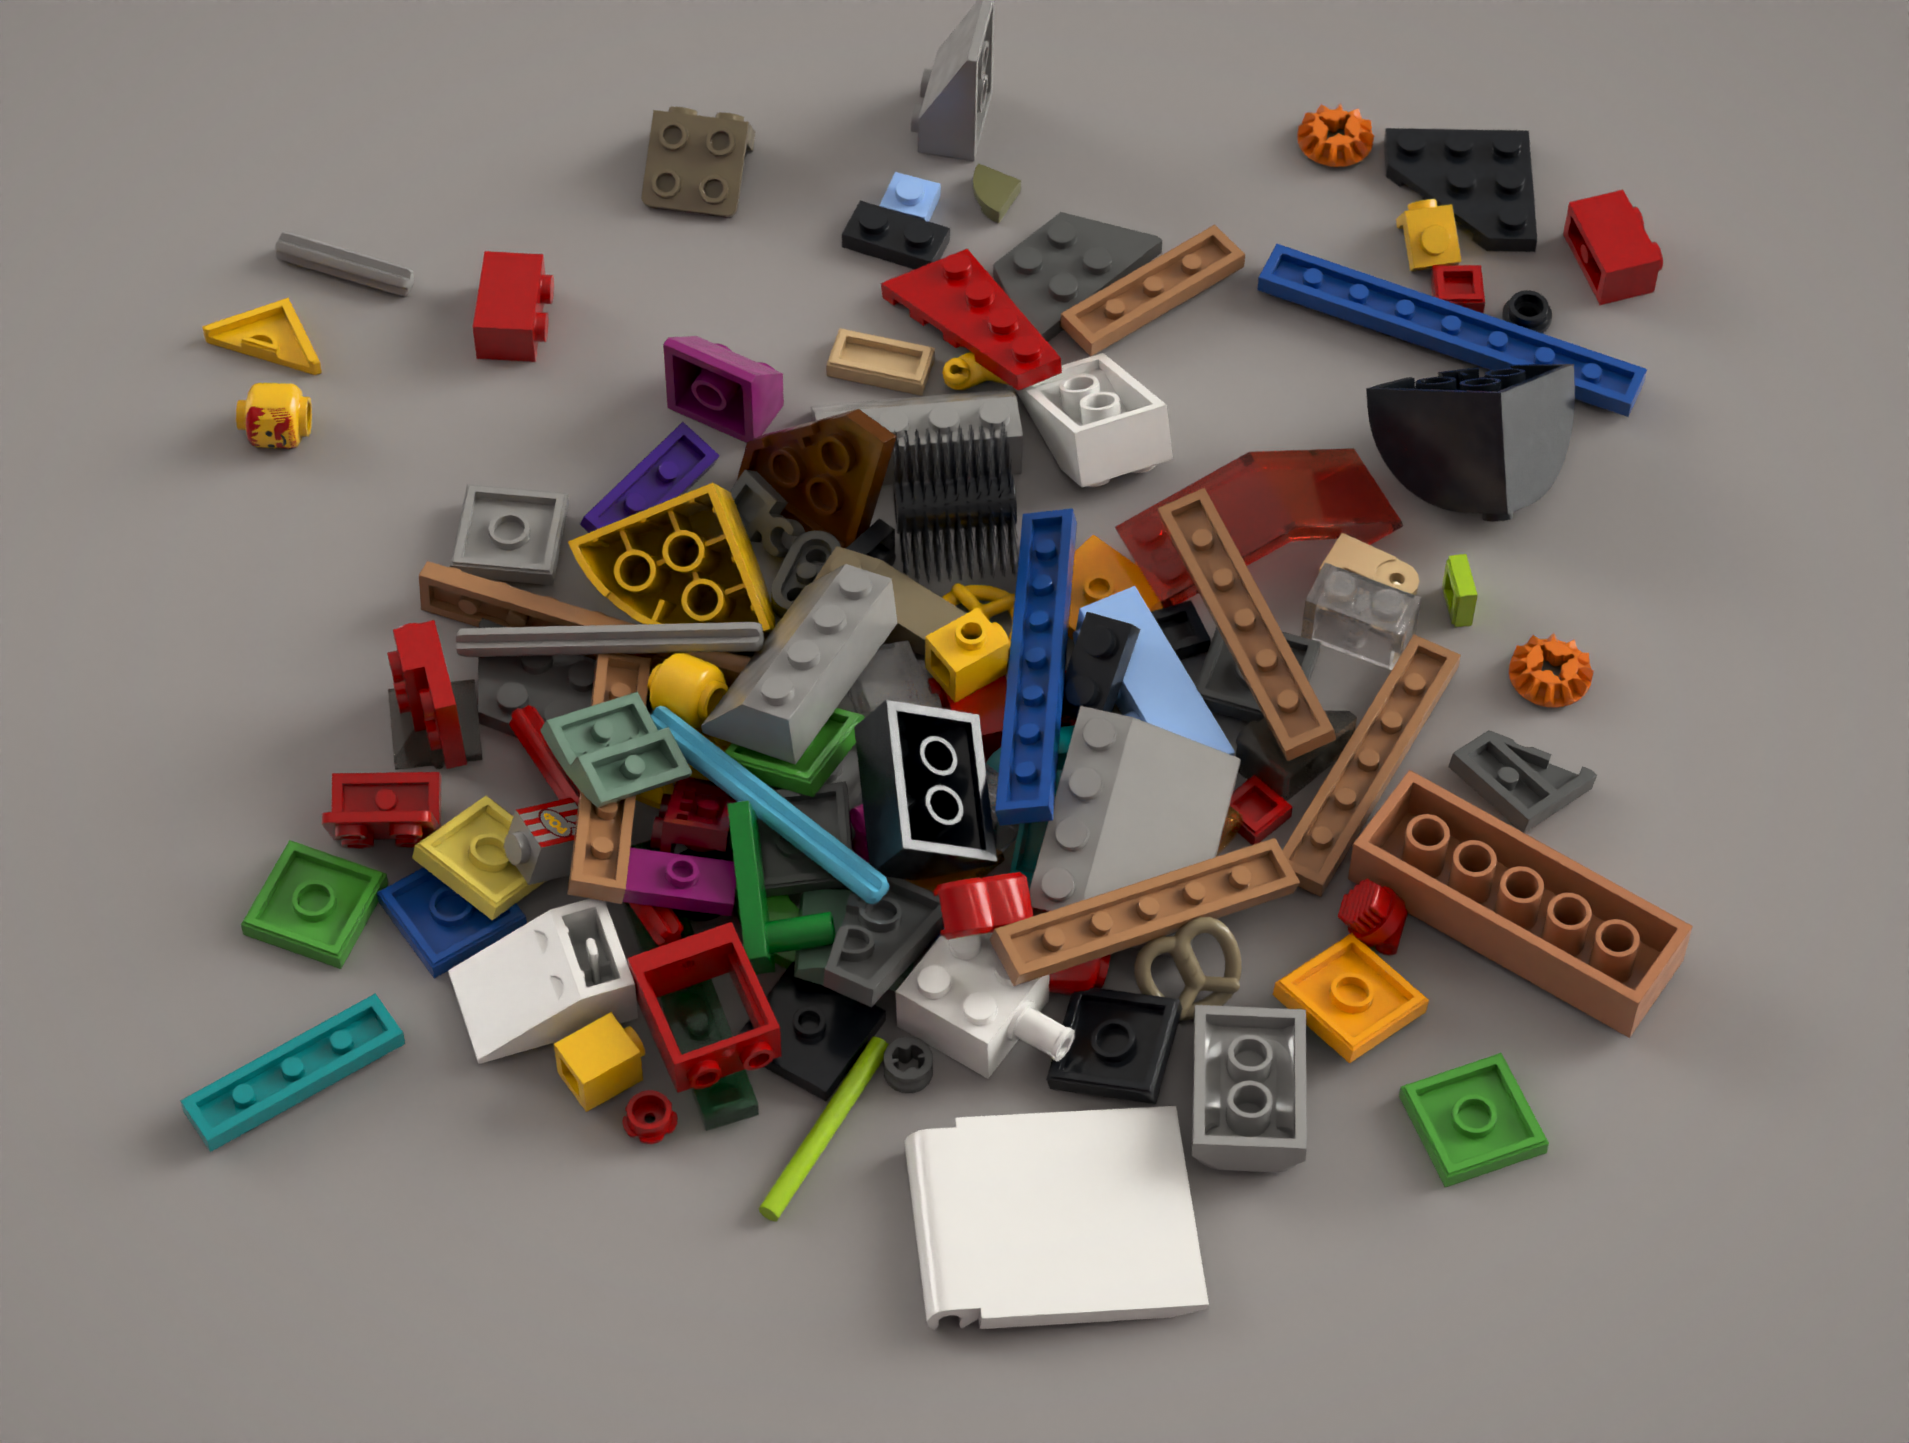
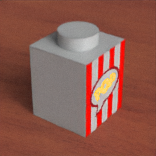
M572 797L515 810L503 847L508 860L517 867L528 885L570 875L578 806Z

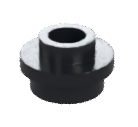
M1524 290L1517 292L1506 302L1503 308L1502 320L1543 334L1550 327L1552 311L1543 295L1535 291Z

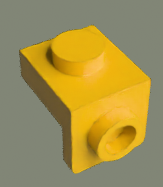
M1436 199L1421 200L1408 204V210L1396 218L1397 229L1403 228L1410 272L1432 269V265H1458L1461 263L1452 204L1437 206Z

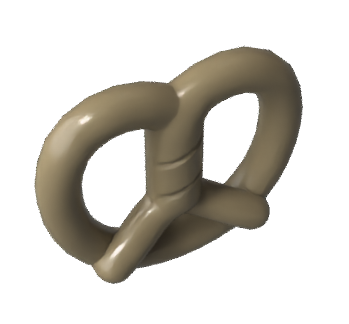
M1198 917L1181 926L1174 936H1162L1151 940L1138 952L1134 963V975L1141 994L1165 997L1152 979L1151 964L1160 954L1169 953L1172 956L1185 984L1178 998L1183 1009L1179 1021L1194 1020L1195 1005L1223 1006L1240 988L1242 960L1237 941L1224 923L1212 917ZM1202 933H1208L1219 942L1225 959L1223 977L1204 975L1190 944L1194 937ZM1200 991H1212L1209 996L1194 1002Z

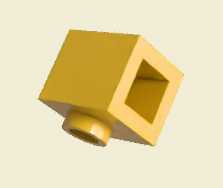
M977 607L925 636V668L956 703L1007 674L1008 650L1010 649L1009 638L1000 624L997 622L991 623Z
M612 1012L554 1043L557 1072L586 1112L643 1081L641 1057L646 1054L644 1045L636 1031L631 1026L623 1028Z

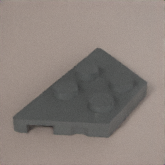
M1060 212L993 264V278L1044 339L1049 342L1064 330L1060 326L1062 312L1152 261L1162 253V239L1155 235Z
M484 618L479 623V628L506 627ZM584 655L478 657L479 724L517 738L509 726V722L512 719L511 713L517 708L522 709L527 705H531L536 708L546 722V720L590 707L596 660ZM648 690L646 704L648 703L652 707Z

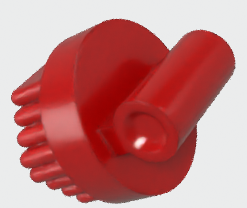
M1365 879L1361 880L1359 885H1355L1354 890L1351 889L1348 894H1344L1338 918L1348 926L1349 933H1353L1355 938L1368 947L1376 946L1377 951L1381 954L1392 956L1397 953L1408 911L1404 900L1391 888L1381 887L1377 883Z

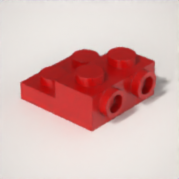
M435 620L423 623H408L393 629L397 650L387 652L400 714L411 713L415 732L426 730L431 751L442 750L446 769L467 765L456 701Z

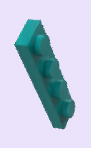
M375 993L180 1100L183 1112L208 1150L212 1152L405 1044L404 1033Z

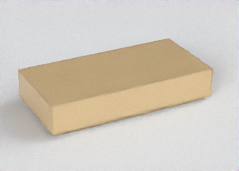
M839 328L826 364V376L923 396L935 360V348Z

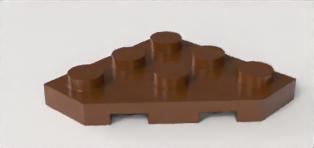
M860 409L764 434L747 442L737 480L745 469L757 471L788 502L780 515L800 522L805 532L824 531L833 535L839 541L841 547L846 549L871 525L897 436Z

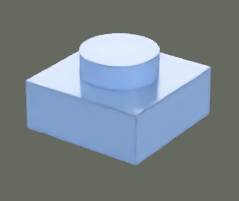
M895 172L879 206L930 221L941 197V184Z

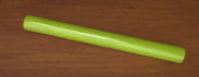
M874 1036L870 1039L758 1208L765 1218L771 1221L779 1219L884 1060V1053L889 1045L882 1038Z

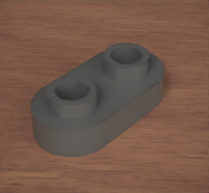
M808 531L799 535L793 541L771 585V605L778 617L782 618L792 605V601L798 597L804 587L814 581L835 547H841L839 541L833 535L824 531ZM818 561L822 562L823 564L814 565L811 562Z

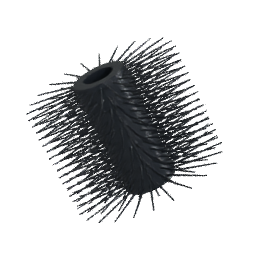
M1003 422L1000 425L1001 448L999 457L995 428L993 429V423L991 431L989 429V467L988 445L986 455V436L983 426L980 424V437L978 435L980 451L978 447L979 465L978 453L976 464L974 430H972L971 425L970 431L969 425L967 472L964 435L962 440V427L960 432L959 425L957 436L959 467L957 465V477L956 455L954 458V441L952 443L950 426L947 427L946 443L948 455L946 460L949 477L947 474V478L942 436H940V429L938 427V433L936 430L937 451L935 450L938 479H936V474L934 479V457L928 428L925 434L926 480H924L923 456L917 429L914 440L917 481H914L915 476L913 477V460L911 459V447L907 430H904L905 482H903V468L901 469L899 440L897 443L896 438L893 454L895 467L893 501L897 534H900L901 562H903V574L905 572L906 576H909L907 533H909V537L911 533V554L913 553V568L915 569V578L918 583L920 579L919 532H921L923 561L928 584L931 574L929 532L930 535L932 533V552L934 546V566L936 561V577L938 573V582H941L942 567L940 531H942V543L944 536V559H946V571H948L950 582L952 579L951 570L953 572L951 533H953V530L955 559L960 580H962L963 576L962 564L964 566L961 531L963 542L965 535V557L967 550V569L969 564V577L971 572L972 580L974 570L973 557L975 558L973 549L974 528L975 549H977V563L979 562L981 578L983 577L984 579L983 571L985 574L984 564H986L984 556L985 536L986 556L988 552L991 576L993 578L995 576L996 549L994 537L997 547L998 536V561L1000 554V571L1002 564V577H1005L1007 562L1005 544L1007 548V535L1012 574L1013 570L1014 577L1015 573L1017 574L1016 551L1018 555L1015 537V532L1017 536L1015 526L1017 524L1016 491L1014 477L1011 473L1012 459L1010 463L1007 431L1005 434V424L1003 428Z

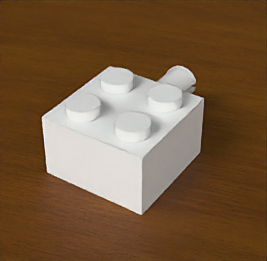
M992 933L947 940L940 935L896 990L897 1027L923 1040L928 1045L989 1079L1019 1039L1051 1056V1059L1060 1061L1072 1045L1075 1030L1065 1027L1041 1013L1042 1009L1049 1002L1050 974L1013 986L989 940Z

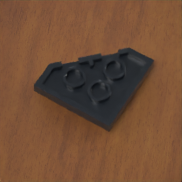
M1385 129V170L1388 179L1399 187L1406 184L1420 194L1422 200L1436 199L1437 206L1452 204L1455 221L1473 233L1472 241L1486 251H1536L1538 238L1529 131Z

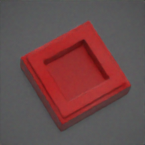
M1432 265L1431 284L1433 297L1484 314L1485 295L1481 265Z
M1254 774L1233 791L1225 822L1251 845L1260 843L1291 818L1293 806Z

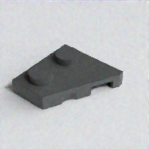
M1490 730L1455 751L1448 766L1523 833H1526L1591 790L1597 777L1594 771L1583 766L1578 775L1549 763L1552 754L1534 747L1521 746L1514 742L1513 739Z

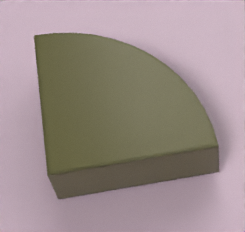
M978 163L973 174L974 196L981 206L983 214L994 222L1000 223L1021 192V180Z

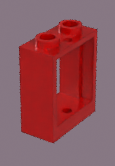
M732 922L628 957V966L635 983L637 1003L677 1093L691 1088H707L724 1076L744 1069H760L768 1065L773 1059L782 1056L780 1026ZM729 973L754 1029L681 1054L657 998Z

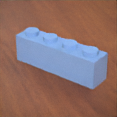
M1135 586L1079 608L1076 631L1073 632L1074 644H1076L1086 612L1130 623L1141 629L1115 702L1122 715L1134 717L1234 756V749Z

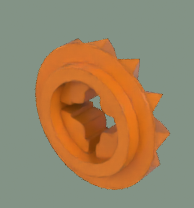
M1339 103L1335 109L1329 110L1320 104L1316 113L1305 112L1302 124L1298 126L1297 140L1302 152L1311 160L1325 166L1345 167L1360 162L1370 153L1373 147L1374 134L1372 133L1371 120L1362 119L1359 109L1347 112L1344 111L1341 103ZM1338 129L1345 130L1344 136L1336 134L1327 139L1328 130L1331 132H1336Z
M1555 633L1547 639H1539L1532 635L1527 644L1523 646L1517 645L1509 664V677L1515 690L1523 698L1534 704L1553 708L1568 706L1579 701L1589 690L1594 672L1590 666L1589 653L1579 651L1575 639L1566 643L1558 640ZM1544 659L1549 661L1552 666L1561 665L1559 677L1554 675L1551 670L1542 671Z

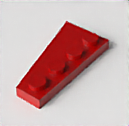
M968 249L948 255L945 258L881 283L883 299L893 306L898 303L904 305L909 309L912 319L923 326L930 323L942 331L943 340L956 349L964 347L974 353L975 362L1018 391L1062 373L1061 357Z

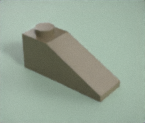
M839 546L835 547L814 579L816 581L844 564L892 578L897 625L884 643L924 656L925 636L966 614L883 560Z

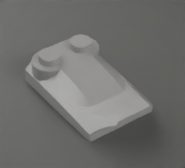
M1195 1005L1191 1147L1192 1157L1196 1158L1201 1164L1217 1170L1283 1172L1305 1161L1307 1151L1306 1009Z

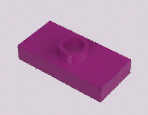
M630 848L626 890L622 902L732 916L736 888L734 861Z

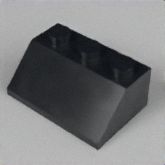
M885 700L854 727L869 864L886 877L915 881L992 866L997 862L979 714Z

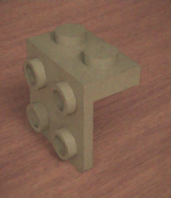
M669 107L668 112L653 110L641 194L642 202L650 208L720 217L734 216L738 209L746 151H753L755 131L750 123L744 121L745 117L732 113L719 112L716 113L715 118L699 116L696 110L684 107Z

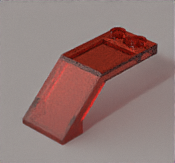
M1348 448L1248 452L1115 526V529L1162 608L1182 603L1199 592L1164 528L1157 508L1204 487L1246 566L1291 541L1338 539L1341 533H1344L1371 545L1403 527V523L1355 449Z

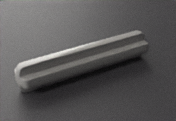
M281 233L275 245L276 257L279 260L402 297L409 294L414 284V272L410 268L293 233Z

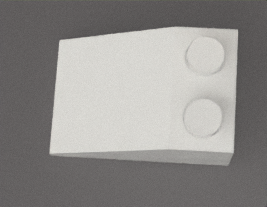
M1104 353L1062 365L1061 374L1019 391L1015 389L1060 469L1080 487L1103 486L1111 478L1130 472H1148L1154 469L1156 464L1173 459L1167 405Z

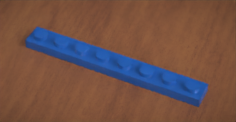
M1280 244L1275 245L1258 277V291L1489 370L1509 369L1511 365L1574 364L1575 399L1629 417L1645 382L1646 368Z
M1073 508L1026 513L1022 517L995 806L1000 826L1053 821L1077 529Z

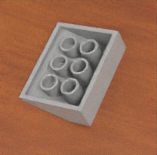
M1080 706L1055 796L1053 821H1048L1029 890L1033 916L1216 857L1241 764L1240 758L1134 717ZM1176 932L1166 936H1174ZM1194 938L1191 940V947L1193 946ZM1148 942L1130 947V949L1140 951ZM1169 953L1160 954L1161 956L1172 958Z

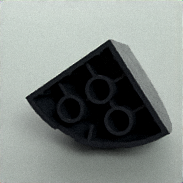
M1574 364L1511 365L1509 369L1485 372V377L1479 376V367L1438 372V377L1423 378L1417 381L1413 377H1408L1367 388L1369 424L1376 447L1385 464L1397 480L1423 501L1449 511L1482 513L1483 520L1485 521L1510 520L1513 518V512L1541 499L1551 488L1562 468L1568 451L1574 420Z

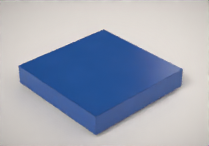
M424 867L377 892L379 904L434 979L527 924L526 916L517 904H514L492 921Z

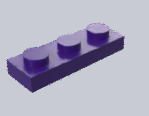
M682 422L583 517L580 525L590 533L681 496L715 465L720 455Z

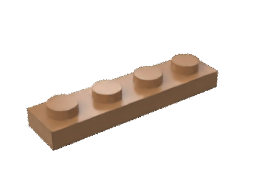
M1214 224L1062 312L1060 326L1091 357L1243 268L1245 253Z

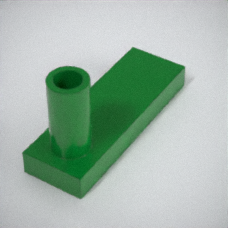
M749 800L727 804L743 944L755 974L776 972L774 954L833 945L836 931L831 911L770 921L758 818Z

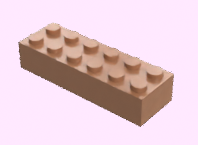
M1411 770L1407 772L1353 843L1348 874L1350 881L1359 885L1361 880L1369 879L1381 887L1391 888L1404 900L1405 907L1412 916L1628 1038L1631 1037L1684 960L1693 928L1692 925Z

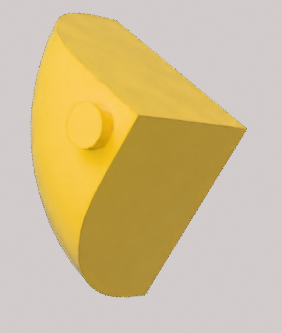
M713 482L568 541L576 561L596 589L617 608L642 624L756 622L762 624L763 633L772 631L775 628V617L768 590L731 492Z

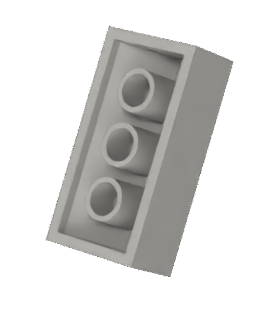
M1010 389L811 406L812 421L860 409L890 432L894 433L895 430L897 432V443L899 440V452H901L903 482H905L904 478H906L904 467V430H907V435H909L911 459L913 460V477L915 476L914 481H917L914 455L916 429L919 432L924 480H926L927 476L925 463V434L927 428L930 433L934 457V479L935 474L936 479H938L935 450L937 451V427L940 429V436H942L947 478V474L949 477L946 457L948 459L946 447L947 427L950 426V433L952 431L957 477V465L959 467L957 455L959 425L960 432L962 427V440L964 435V452L966 447V472L967 455L969 456L967 441L969 442V425L970 431L971 425L972 430H974L976 464L978 453L979 465L978 447L980 451L978 435L980 437V424L983 426L986 436V455L988 445L989 467V429L991 431L993 423V429L995 428L999 457L1001 448L1000 425L1003 422V428L1005 424V434L1007 431L1010 463L1012 459L1011 473H1022L1023 433L1017 396ZM894 448L882 485H893V482H895Z
M844 564L805 586L763 642L762 649L754 654L701 725L702 733L796 764L897 625L892 578Z

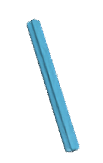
M658 706L650 714L658 730L669 727L688 764L737 802L749 800L756 816L860 898L868 904H876L887 894L890 885L882 873L666 706Z

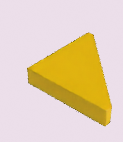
M289 298L202 326L206 343L312 375L322 373L320 361Z

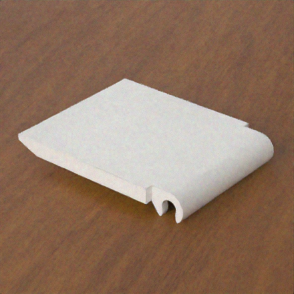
M1176 1106L956 1117L953 1128L924 1129L913 1132L906 1137L904 1143L927 1325L931 1329L935 1330L939 1325V1319L949 1315L958 1316L961 1328L978 1319L979 1329L1172 1318L1208 1309L1209 1301Z

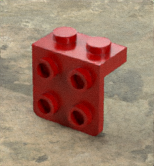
M440 772L332 773V812L322 813V825L333 840H341V847L372 848L374 847V840L395 839V846L414 848L417 843L441 827Z

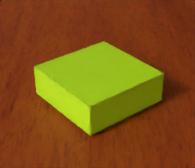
M1467 554L1450 555L1446 560L1442 590L1451 624H1454V628L1472 626L1478 594Z

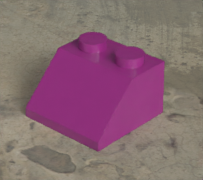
M698 336L668 337L664 342L668 409L747 443L763 435L784 406L783 373L776 371L770 365L763 362H755L732 352L722 344H714Z

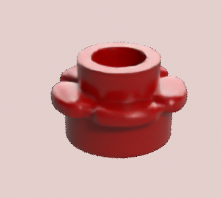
M645 1090L635 1094L625 1108L627 1114L622 1119L625 1132L632 1138L638 1137L640 1142L644 1144L661 1142L665 1134L673 1133L678 1123V1116L675 1111H672L671 1101L661 1092L654 1090ZM654 1117L655 1120L652 1123H648L645 1121V1118Z

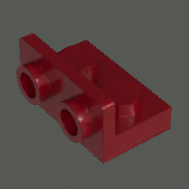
M690 777L677 781L672 794L663 793L659 817H655L650 848L660 850L659 852L674 853L676 844H683L696 852L726 851L731 834L727 804L736 803L737 801L711 781Z

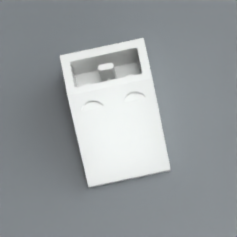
M589 898L551 909L448 970L478 1064L558 1042L610 1012L613 1013L619 1023L638 1018L635 983L605 901Z

